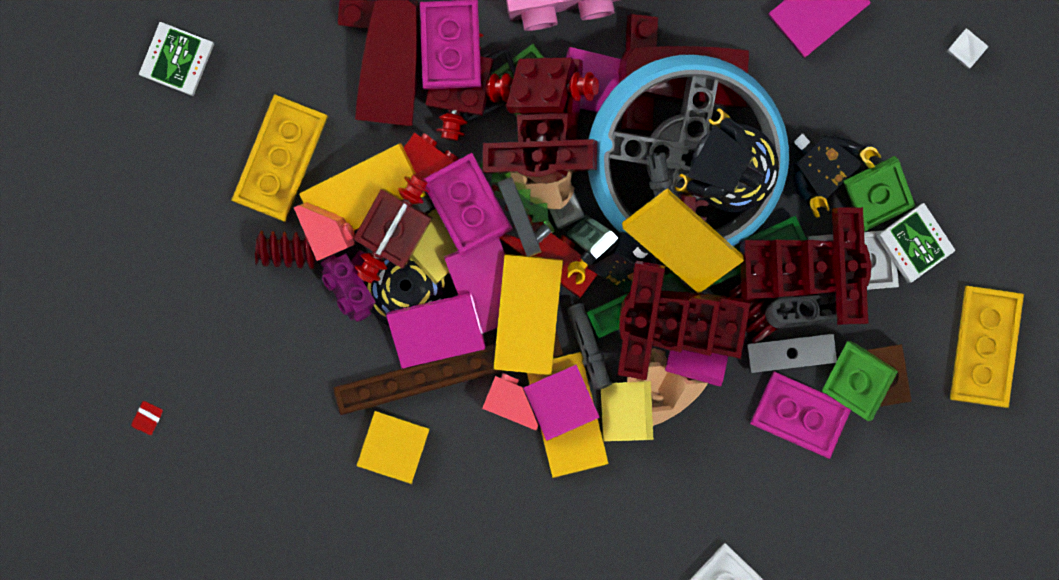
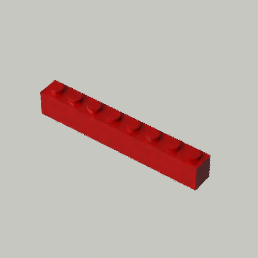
M414 133L404 146V150L416 175L424 179L459 160L450 151L446 150L443 154L435 148L437 142L427 134L423 133L420 137ZM492 184L491 189L495 196L504 199L501 189ZM529 217L530 223L534 231H536L542 224H545L550 230L553 229V227H551L541 218H539L536 222L531 217ZM550 233L539 243L542 252L533 256L563 259L560 284L575 296L581 298L598 274L588 269L587 266L585 268V280L581 284H576V277L579 272L572 273L568 278L569 264L575 261L580 262L582 260L580 258L581 254L574 250L576 244L564 235L559 239ZM506 234L499 237L503 243L518 254L527 256L520 239Z

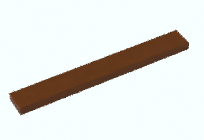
M557 331L555 332L553 357L563 355ZM496 343L487 345L484 350L406 367L333 387L340 415L505 371L494 369Z

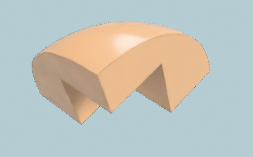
M568 171L567 177L547 184L534 182L519 173H504L507 178H513L518 192L523 197L538 206L548 209H562L569 202L575 190L571 184L572 173L576 171Z
M652 348L647 380L627 377V382L651 381L653 426L674 417L688 407L708 384L665 371L667 363L666 352Z

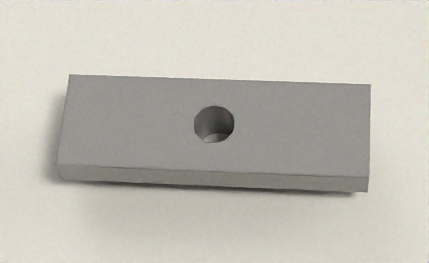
M834 334L747 344L750 373L837 362ZM789 348H793L796 351L794 359H790L787 356Z

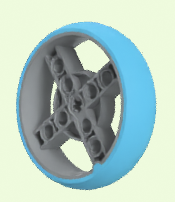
M677 55L659 59L642 66L628 75L611 91L600 107L591 128L589 139L597 141V170H590L588 174L595 199L603 214L614 228L620 233L626 232L623 229L622 222L630 217L632 213L623 204L614 187L610 170V158L646 164L647 172L651 179L646 156L653 154L656 146L664 145L666 147L665 158L669 178L673 179L672 193L678 197L679 193L675 190L678 181L683 179L679 175H688L692 161L690 159L685 164L686 161L682 159V155L688 154L689 149H691L690 153L693 154L701 139L712 131L714 127L710 124L709 119L712 118L718 83L732 89L750 106L757 117L762 133L769 138L775 147L779 160V173L775 187L763 202L754 208L741 211L731 221L714 230L734 247L740 241L747 239L766 221L775 208L785 185L789 165V145L785 125L778 108L766 90L752 76L721 59L702 55ZM687 77L681 113L665 120L655 129L651 136L616 131L617 124L624 112L642 93L661 82ZM697 92H703L705 95V102L700 107H695L692 102L693 96ZM692 121H698L700 125L699 132L694 136H690L687 132L688 124ZM630 140H636L638 143L637 151L632 155H627L625 152L626 143Z

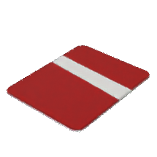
M142 401L131 426L148 435H152L163 410L146 401Z

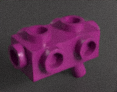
M361 250L355 254L351 261L347 254H344L338 258L336 255H332L321 263L324 268L321 272L324 285L329 291L332 290L338 299L337 305L344 315H348L351 321L355 319L356 322H360L370 316V310L376 303L363 280L357 276L359 271L355 269V265H362L364 263L361 254L365 252Z

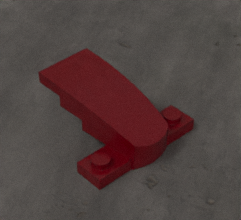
M340 0L338 25L368 29L361 66L355 120L412 126L417 86L419 34L421 35L419 2L415 0Z
M636 14L627 16L626 51L623 53L619 65V83L644 65L677 55H702L721 59L748 73L749 50L699 46L657 47L658 17ZM687 77L661 82L642 93L622 115V129L643 132L652 131L654 98L682 103ZM718 83L714 105L734 108L746 107L747 102L740 95L725 85ZM697 92L693 96V104H704L705 95L703 92Z
M573 59L576 64L574 73L580 72L582 75L583 61ZM568 92L563 113H521V115H517L518 142L483 143V172L486 174L519 173L534 182L547 184L567 177L568 171L597 170V141L594 139L576 140L581 100L575 101L571 93Z
M863 207L832 208L833 242L778 239L740 241V253L744 259L740 263L742 299L780 298L836 292L837 325L869 324L867 286L871 278L872 265L870 254L865 244Z
M636 261L631 292L625 297L620 308L619 330L623 343L618 375L647 380L653 346L679 353L682 350L708 356L715 353L741 359L751 300L703 293L662 291L666 266Z

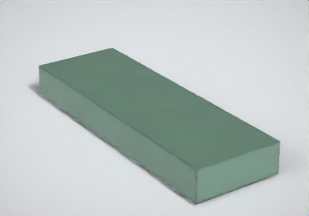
M588 215L580 219L566 234L575 244L596 259L618 239L612 231Z

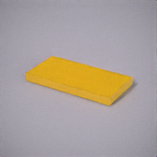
M274 94L232 201L286 222L328 115Z
M400 143L299 193L303 203H310L343 217L346 223H349L355 231L360 228L381 189L384 188L403 199L398 188H405L408 184L404 179L405 176L411 177L416 173ZM425 192L422 193L421 198L426 196Z
M668 188L622 222L623 229L697 293L705 290L744 261L743 255Z
M505 254L494 359L495 370L551 375L563 259Z
M965 286L950 400L1009 408L1024 294Z
M581 352L554 358L551 375L577 365L592 399L586 370L582 363ZM527 373L530 385L551 376ZM598 419L546 441L541 429L552 478L609 464Z

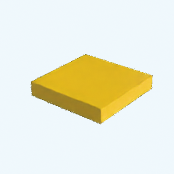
M375 411L357 466L412 484L430 429Z

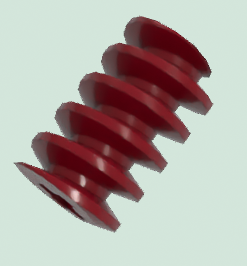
M260 230L256 239V266L261 259L262 265L268 267L272 259L275 267H280L284 260L286 268H291L295 260L299 269L304 267L306 261L309 269H314L316 258L306 235L303 240H300L298 232H295L292 240H289L286 231H283L281 238L277 239L275 231H271L269 238L266 239L263 230Z
M741 284L726 294L730 293V297L742 299ZM767 298L746 299L751 300L748 316L750 325L747 327L746 333L756 332L752 339L753 343L762 340L778 329L770 325L766 319L765 311L767 307L763 308V305Z

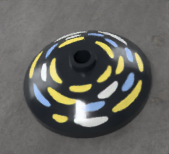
M745 124L739 125L743 127L752 143L751 153L754 155L749 167L764 174L756 190L740 182L734 193L729 192L725 197L703 198L710 205L720 210L740 212L754 208L769 196L777 182L779 160L775 147L765 134ZM710 132L707 133L701 139V141L695 148V151L692 156L691 167L693 166Z
M383 257L382 260H384L387 269L379 270L377 273L381 280H374L372 283L364 281L376 302L371 309L372 313L388 326L387 312L449 298L450 293L448 275L435 285L411 258L406 267L402 269ZM404 280H408L411 283V288L408 291H403L400 288V284Z

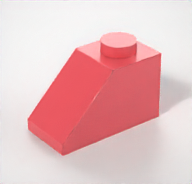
M310 203L294 207L317 261L355 245L353 240L355 237L354 230L349 223H346L343 217Z
M504 373L501 378L495 376L482 409L536 430L538 423L523 388L517 385L519 379Z

